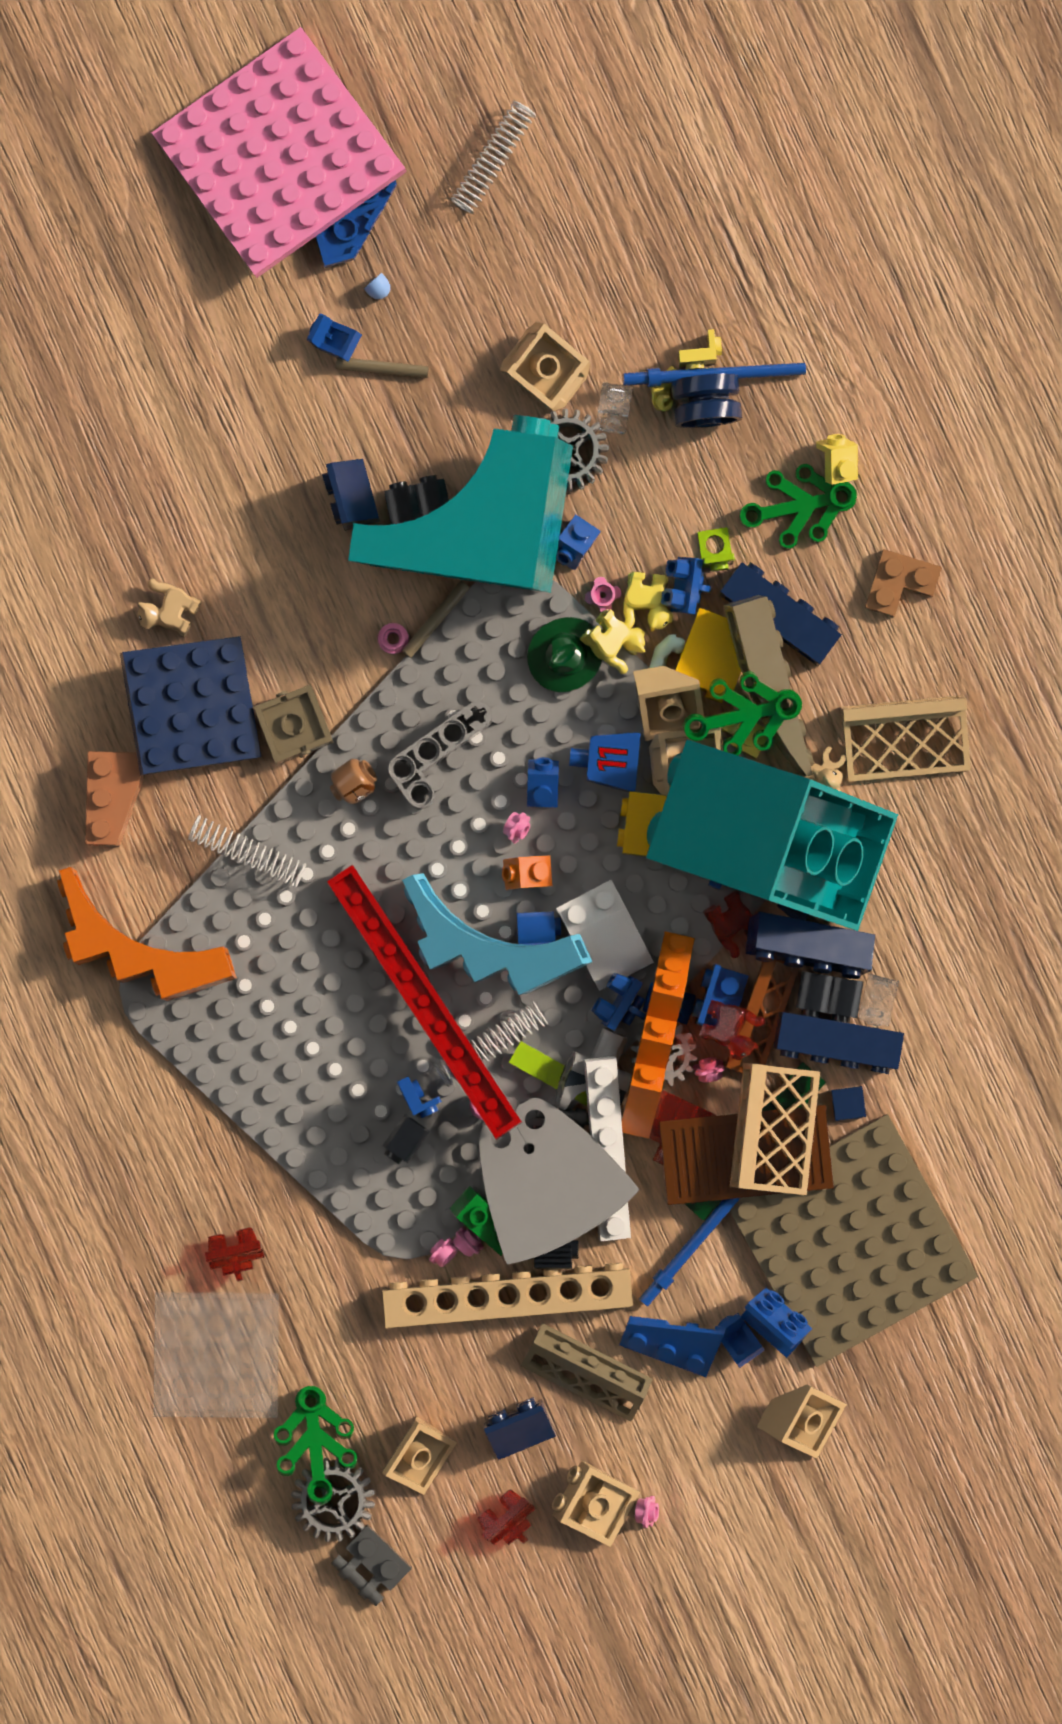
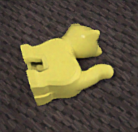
M631 572L628 575V588L624 594L623 602L624 623L626 626L632 628L635 623L634 610L649 609L647 620L651 632L655 629H663L667 624L672 623L673 613L661 603L662 592L668 583V577L666 575L653 574L652 584L647 586L642 584L646 573Z
M606 609L595 619L599 625H596L592 630L587 629L580 637V640L587 646H590L595 656L616 668L620 674H625L628 671L627 665L623 660L617 658L616 655L622 645L632 655H636L637 652L644 653L645 632L639 627L628 628L625 623L615 618L614 612L611 609Z

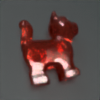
M733 891L724 897L728 906V910L721 913L720 905L715 906V904L703 911L704 916L711 923L713 933L722 946L730 951V955L734 959L740 956V949L731 938L741 929H743L747 937L749 918L753 916L750 910L741 902L737 891Z
M711 1000L707 1012L712 1015V1018L718 1020L715 1026L703 1024L699 1037L704 1040L711 1039L719 1045L727 1047L730 1050L731 1057L735 1060L741 1061L744 1057L751 1055L752 1051L759 1048V1046L748 1036L739 1034L746 1021L758 1027L765 1024V1018L763 1016L758 1017L745 1008L736 1005H725L722 1002Z

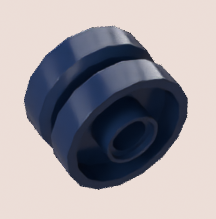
M725 373L706 374L672 381L673 399L686 403L674 409L676 427L707 428L742 420L741 403L733 399H727L729 396L737 395L740 391L738 375Z

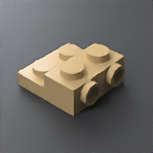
M581 1460L579 1466H573L568 1472L567 1482L569 1484L564 1494L559 1493L554 1498L552 1503L554 1512L552 1516L559 1522L611 1547L640 1492Z

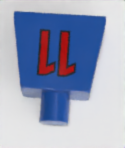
M641 733L591 736L589 749L571 748L569 766L587 768L586 781L625 792H635Z

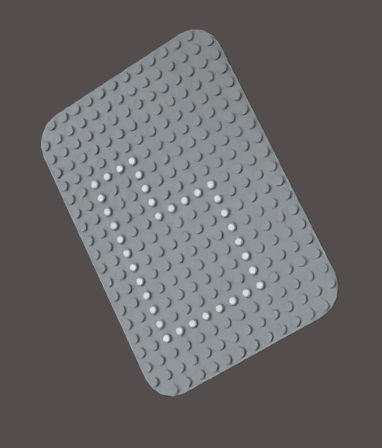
M554 580L551 593L481 582L473 584L413 657L405 656L332 735L334 743L320 748L240 833L233 856L245 836L247 838L240 858L251 839H253L246 862L257 843L260 842L253 861L254 864L264 845H266L259 868L271 848H273L266 871L277 851L280 853L273 873L283 855L286 854L279 877L291 857L293 859L286 879L297 860H299L292 883L303 864L306 863L305 870L296 888L290 887L291 877L284 884V875L277 881V873L274 877L270 878L271 869L264 875V866L257 872L258 863L251 869V860L244 866V858L240 863H237L238 854L231 860V852L227 857H224L223 851L139 941V943L152 948L173 952H198L224 946L229 950L237 979L169 1001L161 999V995H155L151 984V978L155 977L154 973L125 983L120 982L119 992L124 1013L138 1033L363 1243L384 1256L402 1259L421 1257L431 1254L430 1250L439 1240L443 1239L446 1241L448 1238L452 1239L464 1224L455 1217L449 1208L469 1186L487 1200L479 1150L480 1132L485 1122L472 1114L469 1106L470 1099L459 1082L449 1073L453 1085L447 1087L434 1063L438 1065L448 1078L440 1063V1059L443 1060L442 1056L327 883L328 880L351 865L355 867L470 1044L471 1040H473L483 1052L477 1040V1036H479L489 1048L483 1036V1032H485L497 1047L489 1032V1028L502 1041L495 1024L508 1037L501 1020L514 1033L507 1017H510L520 1029L513 1013H516L526 1025L520 1009L532 1021L526 1005L538 1017L532 1005V1001H534L548 1025L545 1024L543 1027L532 1014L539 1028L538 1031L535 1030L528 1020L532 1035L529 1034L522 1024L521 1026L526 1034V1038H523L516 1028L515 1030L520 1041L563 1065H566L572 1052H577L587 1057L591 1056L602 1028H608L601 1024L602 1020L591 1009L599 997L613 1004L618 993L608 987L599 991L586 966L522 995H518L517 991H514L510 986L507 978L508 970L486 980L474 982L464 970L463 957L441 968L429 969V966L425 965L420 958V947L417 942L427 937V934L419 927L416 909L405 896L403 879L414 874L424 873L435 894L451 913L480 933L512 944H518L517 913L554 911V917H560L556 908L612 880L654 962L629 975L643 983L637 995L646 999L650 984L654 982L665 931L695 938L688 970L687 986L766 901V899L723 885L718 891L708 886L710 881L708 879L647 859L646 857L622 854L623 847H617L619 828L625 829L626 817L620 816L622 798H628L629 792L586 781L587 768L569 766L571 748L589 749L591 736L641 733L635 792L662 795L653 785L649 754V746L652 740L645 741L633 674V671L648 669L649 667L639 657L625 650L622 645L616 657L626 663L627 673L620 674L616 668L602 661L601 667L594 678L577 690L555 692L541 686L532 676L527 662L529 644L536 632L545 624L564 617L580 618L590 623L593 627L599 625L595 621L596 618ZM474 701L486 703L492 711L491 724L423 773L434 790L435 798L433 803L425 809L413 807L391 778L388 771L390 761ZM473 709V717L467 722L464 716L458 719L465 725L467 733L473 731L469 727L471 723L478 720L481 724L485 721V710L479 712L477 709ZM449 726L444 732L445 739L450 742H456L462 736V731L458 726ZM430 743L422 745L419 750L420 757L425 760L433 759L437 753L436 747ZM730 744L727 746V751L734 752L737 749ZM742 753L739 755L740 757L748 759ZM545 757L559 761L558 808L527 807L528 760ZM352 758L367 761L377 776L373 793L356 804H349L344 800L338 801L330 790V786L333 784L331 780L332 772ZM406 761L398 762L394 767L395 775L400 778L407 777L411 773V765ZM423 786L416 787L412 792V799L417 803H423L429 797V790ZM524 812L526 816L530 817V829L524 839H519L514 844L503 833V828L512 813L521 814ZM233 842L228 846L226 853L229 851ZM550 855L553 886L505 889V882L502 878L504 859ZM562 920L561 936H555L556 941L570 936ZM643 1003L639 1010L646 1014L647 1012L643 1011ZM635 1016L630 1026L622 1022V1020L618 1024L615 1032L628 1038L621 1056L637 1040L635 1035L642 1034L645 1018L643 1020ZM510 1032L509 1034L514 1042V1046H511L503 1036L508 1050H505L497 1040L502 1054H499L491 1044L496 1058H493L484 1047L490 1059L487 1062L478 1051L484 1065L515 1112L518 1105L532 1098H539L555 1105L557 1089L509 1063L520 1043L516 1041ZM408 1076L411 1082L417 1079L425 1095L420 1098L421 1103L423 1104L439 1096L442 1102L436 1104L438 1111L424 1118H421L419 1113L413 1116L396 1082ZM575 1099L571 1100L565 1110H572L578 1101ZM535 1110L529 1111L525 1116V1123L531 1129L532 1125L543 1126L545 1119L535 1117ZM407 1114L427 1128L430 1133L408 1163L402 1160L400 1164H397L384 1154L387 1149L383 1144L402 1117ZM508 1132L496 1140L492 1134L491 1141L495 1147L505 1148L509 1145L511 1136ZM527 1143L523 1148L526 1154L528 1152L529 1143Z

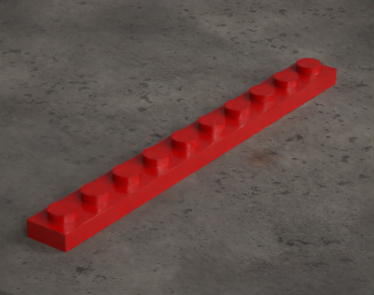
M351 865L328 880L327 883L495 1139H499L520 1125L522 1121L355 867Z

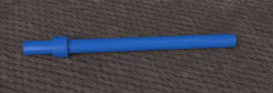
M805 363L670 371H660V368L647 369L646 372L623 373L622 381L623 386L647 384L648 387H660L661 383H672V381L706 374L738 375V379L806 375Z
M740 1198L724 1199L720 1202L663 1270L659 1269L652 1277L654 1281L639 1298L643 1304L648 1307L663 1288L665 1290L668 1289L674 1282L673 1277Z

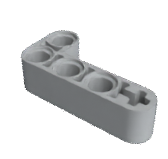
M481 701L470 703L390 761L388 766L389 774L413 807L425 809L433 803L435 798L434 790L423 773L491 724L492 711L486 703ZM473 709H477L479 712L485 710V721L481 724L478 720L474 721L469 725L473 731L467 733L465 725L458 719L464 716L467 722L473 717ZM449 726H458L461 729L462 736L458 741L450 742L445 739L444 732ZM430 743L436 747L437 753L433 759L425 760L420 757L419 750L422 745ZM400 761H406L411 765V773L405 778L397 777L394 773V767ZM418 786L426 787L429 790V797L423 803H417L412 799V792Z

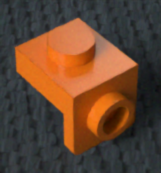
M550 855L504 859L502 878L505 882V889L553 886Z

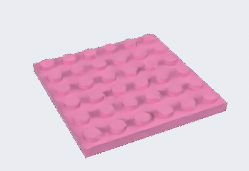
M301 27L151 132L256 278L407 172L395 153Z

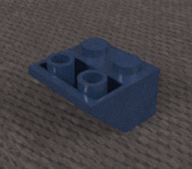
M356 459L326 464L328 472L323 473L322 476L328 496L334 494L336 502L330 503L336 525L342 524L344 531L353 529V523L369 525L380 522L364 460Z
M534 1397L517 1403V1410L506 1413L505 1409L488 1415V1422L484 1423V1431L498 1460L556 1437L542 1399L535 1402Z

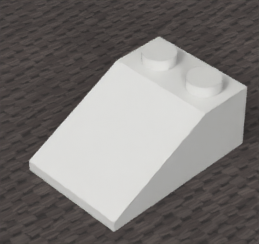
M612 880L556 908L569 935H581L592 959V963L586 965L599 991L606 988L607 982L613 973L627 977L654 963Z

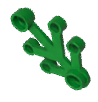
M801 464L796 469V479L800 483L809 482L825 493L812 496L786 480L781 472L774 470L766 476L765 483L767 487L771 490L782 491L793 498L794 501L761 507L756 503H748L740 511V522L746 528L754 529L759 527L763 520L798 513L788 530L782 532L779 537L780 546L789 550L796 546L798 535L816 508L828 506L819 523L814 524L809 530V538L815 543H821L826 539L827 530L837 514L848 511L855 505L857 492L854 486L849 482L831 485L825 482L824 477L814 472L812 466ZM802 468L808 469L810 477L807 479L801 478L799 471ZM772 475L779 476L780 484L772 485L769 482V477ZM837 492H845L847 500L845 502L837 501ZM747 512H755L757 520L749 522L746 519ZM821 528L824 536L820 539L815 538L812 534L813 529ZM789 534L793 536L794 543L785 545L782 540L784 535Z
M747 671L740 677L742 689L746 692L754 691L769 702L757 705L730 689L723 679H715L709 686L711 695L716 699L727 701L738 709L708 717H703L700 714H691L684 720L683 729L689 739L699 741L704 739L711 729L741 722L734 735L725 739L722 744L723 751L739 756L743 743L761 717L772 715L765 728L755 732L752 738L754 746L758 750L764 751L771 747L772 738L783 721L791 720L799 715L802 709V700L794 690L783 689L777 692L759 681L754 672ZM746 678H754V684L752 686H745L744 681ZM718 684L725 686L724 691L720 694L714 692V687ZM785 699L792 701L789 708H782L781 702ZM693 721H699L701 726L697 730H692L690 724ZM760 736L768 737V741L763 745L757 743V739ZM730 743L738 745L734 752L727 751V746Z
M306 1386L296 1395V1410L283 1425L278 1426L274 1430V1441L276 1444L286 1446L292 1441V1432L305 1418L307 1421L305 1433L285 1456L278 1459L277 1471L282 1476L292 1475L295 1471V1464L309 1448L312 1481L307 1488L308 1497L314 1504L323 1505L330 1501L333 1491L331 1483L325 1479L322 1447L338 1458L340 1466L344 1469H352L356 1466L357 1454L352 1449H346L324 1432L319 1426V1417L335 1427L336 1434L341 1439H349L353 1435L354 1425L351 1420L343 1419L326 1406V1396L320 1388ZM308 1398H314L317 1403L313 1407H308L305 1401ZM343 1424H347L351 1428L346 1434L339 1431V1427ZM286 1431L289 1437L286 1440H280L277 1437L278 1433ZM347 1454L352 1455L354 1460L352 1463L346 1464L342 1461L343 1456ZM288 1461L292 1464V1467L285 1471L280 1468L282 1462ZM323 1488L326 1494L321 1498L316 1497L314 1494L315 1490Z

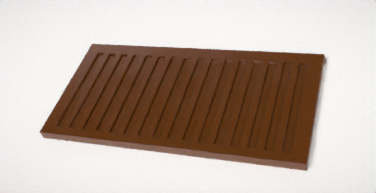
M817 1105L807 1191L834 1188L826 1105ZM798 1107L788 1116L798 1128L806 1122L807 1113L803 1107ZM778 1110L762 1111V1117L767 1124L780 1115ZM738 1114L659 1121L667 1205L783 1193L730 1187ZM782 1119L772 1128L781 1142L794 1132L785 1119ZM768 1132L759 1139L758 1147L764 1155L777 1146ZM796 1136L785 1147L795 1159L803 1152L804 1144ZM781 1149L768 1159L777 1172L790 1163ZM764 1163L755 1170L754 1183L765 1184L773 1177V1174ZM793 1166L781 1178L788 1187L799 1188L800 1174ZM775 1181L772 1184L775 1186H781L778 1181Z

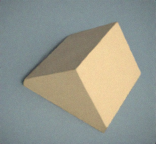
M416 1417L385 1465L382 1474L424 1495L457 1442L419 1417Z

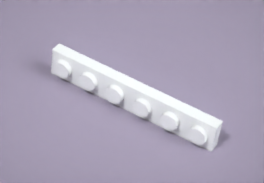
M615 1056L584 1059L590 1135L626 1172L617 1058ZM628 1202L615 1214L597 1226L598 1238L601 1242L631 1238Z

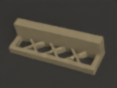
M544 1323L539 1328L521 1364L522 1367L630 1422L645 1399L653 1380L643 1373ZM534 1354L545 1358L549 1364L542 1365L532 1360ZM568 1370L574 1373L576 1378L570 1379L564 1376L562 1371ZM596 1384L602 1387L604 1392L597 1393L591 1390L589 1385ZM624 1398L634 1404L629 1409L619 1404L617 1399Z

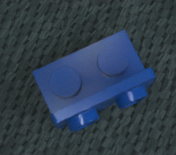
M408 1076L396 1082L413 1116L419 1113L420 1117L424 1118L438 1111L436 1104L442 1102L439 1096L423 1104L421 1103L420 1098L425 1095L417 1079L411 1082Z

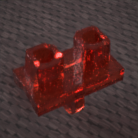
M251 1227L236 1232L239 1245L227 1246L224 1234L208 1237V1252H205V1257L211 1270L222 1268L223 1276L235 1274L236 1280L239 1282L244 1280L243 1271L254 1269L252 1260L265 1258L264 1249Z
M510 1489L499 1499L507 1509L505 1514L498 1518L493 1510L489 1508L477 1518L484 1530L482 1533L483 1537L494 1546L502 1538L508 1545L517 1538L523 1544L529 1540L524 1532L532 1524L526 1517L536 1508L529 1500L524 1497L522 1498Z

